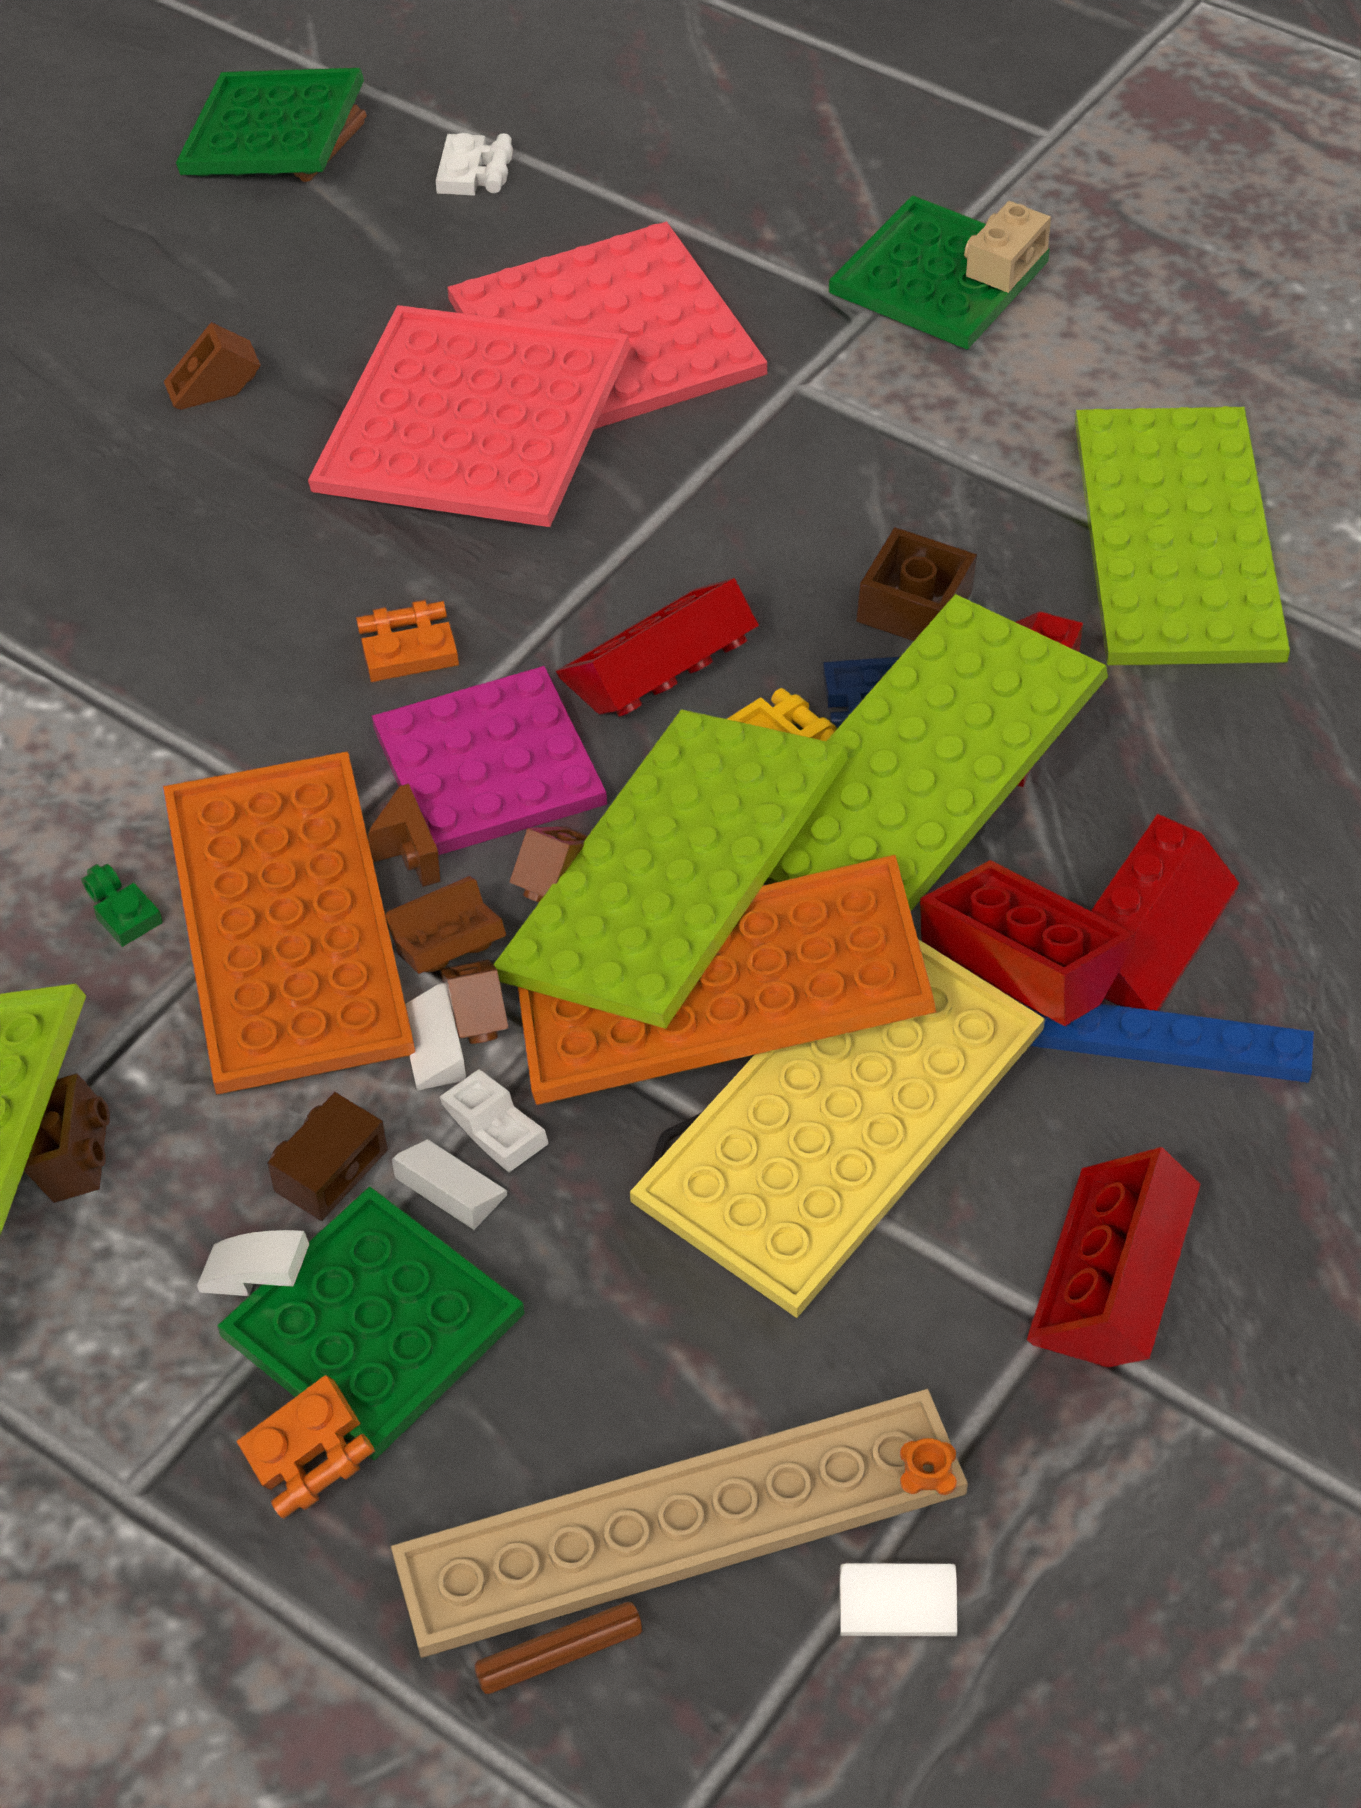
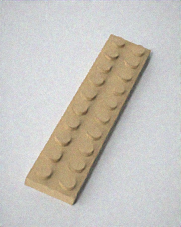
M928 1389L392 1545L391 1550L420 1657L423 1658L967 1494L968 1483L956 1457L955 1461L952 1462V1474L957 1479V1485L952 1493L941 1495L936 1490H921L917 1494H909L900 1485V1478L905 1473V1462L900 1457V1450L905 1443L923 1438H933L951 1444ZM927 1464L923 1466V1469L927 1472L934 1469L932 1465Z

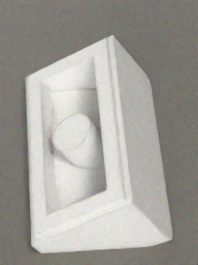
M441 983L405 1004L415 1047V1053L409 1057L417 1091L461 1082L466 1078L464 1058L446 983Z
M428 1139L399 1152L392 1159L394 1176L397 1180L473 1230L507 1196V1190Z
M846 1563L840 1566L841 1636H957V1578L955 1564Z

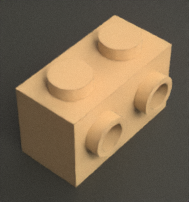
M1008 201L997 214L993 213L989 217L985 227L977 235H972L968 240L964 251V256L967 258L966 276L1009 293L1048 250L1051 216L1027 208L1022 204Z

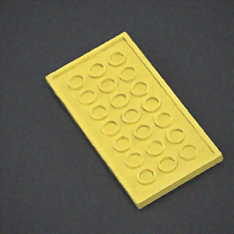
M919 939L920 949L934 997L936 1013L755 1054L630 1191L631 1203L796 1318L799 1317L1044 1030L1045 1018Z

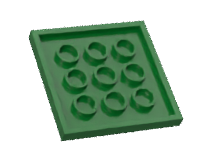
M361 68L221 72L176 161L180 175L208 176L210 174H232L240 176L254 173L277 175L280 173L303 172L305 174L323 172L364 82Z
M912 195L829 279V293L968 350L1048 263L1050 249L1048 248L1011 291L1007 293L966 276L967 258L964 256L966 244L970 237L977 235L986 224Z
M369 1186L309 1241V1247L293 1287L262 1284L217 1326L220 1337L294 1397L325 1375L334 1379L361 1423L343 1437L351 1442L360 1434H364L375 1449V1452L368 1457L375 1461L495 1344L525 1312L522 1301Z

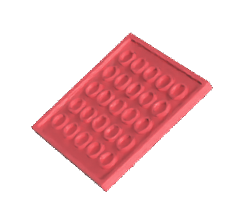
M667 221L626 234L616 235L586 246H579L556 255L542 257L536 261L519 266L505 268L499 272L469 279L447 287L449 301L457 313L628 334L630 349L594 429L767 375L766 359Z
M397 305L308 479L311 492L551 527L630 349L628 334Z

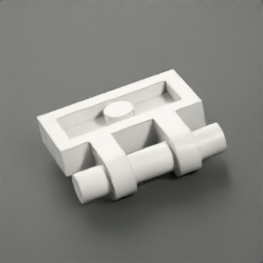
M468 133L447 134L436 177L437 194L475 195L477 186H485L490 193L499 192L501 186L507 180L508 168L506 164L512 159L513 147L511 145V137L508 134H499L492 145H486L485 136L471 135Z

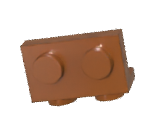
M471 876L398 906L386 913V919L398 955L418 974L438 971L444 968L450 960L466 953L481 952L489 948L493 941L507 936L502 919L483 903L477 881Z

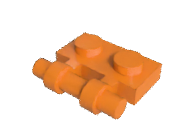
M426 600L412 602V607L387 611L386 607L373 609V614L356 617L359 635L377 632L376 636L361 638L371 682L459 665L458 653L449 622L431 625L430 622L447 618L444 601L426 604ZM416 624V628L397 632L391 631L393 628Z
M327 1375L323 1376L236 1441L263 1487L272 1490L282 1481H286L287 1489L271 1500L273 1508L283 1519L301 1507L303 1510H306L319 1501L318 1494L340 1477L345 1480L350 1478L360 1470L359 1463L375 1452L373 1445L364 1434H360L348 1444L345 1442L343 1436L361 1423L334 1379ZM326 1450L328 1459L306 1474L303 1466Z

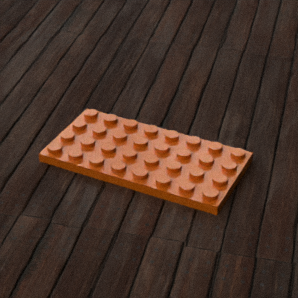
M348 751L163 786L216 1095L410 1056L415 1053L414 1041Z
M896 855L763 885L666 1029L518 987L531 1090L536 1105L936 1013L934 997Z

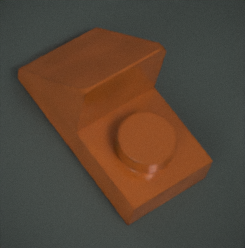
M401 785L369 830V845L373 862L402 855L407 870L415 869L422 887L441 882L439 854L436 844L410 785Z

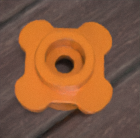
M923 1438L917 1441H909L901 1447L900 1457L905 1462V1473L900 1478V1485L904 1491L909 1494H917L921 1490H936L941 1495H948L955 1490L957 1479L952 1474V1462L956 1459V1450L951 1444L933 1438ZM927 1464L932 1465L934 1469L927 1472L923 1469V1466Z

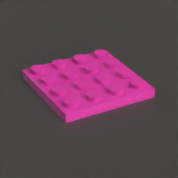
M545 666L372 715L374 731L398 786L410 785L439 855L607 805L606 790Z

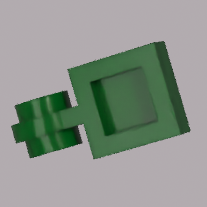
M95 864L88 868L87 875L81 878L87 894L94 902L97 903L104 899L93 906L96 919L121 947L163 923L159 909L135 883L117 892V890L122 888L116 872L109 864L101 867Z

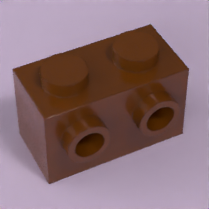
M78 1073L56 1079L24 1168V1172L53 1203L100 1190L102 1166L106 1162L104 1145L106 1126L110 1123V1111L105 1100L101 1096H97Z
M334 1092L322 1105L314 1107L309 1112L304 1124L288 1141L281 1142L274 1149L270 1160L267 1162L274 1192L318 1220L323 1221L388 1151L383 1121Z

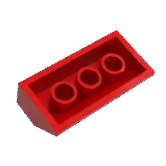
M731 578L691 590L556 670V673L596 713L600 715L616 711L618 717L640 707L642 705L640 697L652 691L654 695H657L675 686L678 683L675 676L686 669L691 674L711 664L713 660L710 655L722 648L723 652L726 653L746 643L748 640L745 634L758 627L759 624L736 579Z
M1160 814L1155 816L1091 910V912L1135 933V944L1104 999L1123 1007L1154 1011L1160 1010L1239 887L1238 880L1201 832Z
M992 860L920 898L921 940L923 943L1003 993L1063 1026L1070 1024L1100 1006L1135 944V933Z
M1163 1147L1081 1169L1026 1339L1033 1346L1104 1367H1113L1150 1359L1200 1188V1183Z

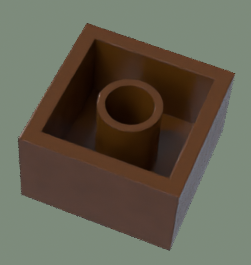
M894 527L860 583L856 622L915 641L955 594L967 600L969 599L973 588L977 554Z

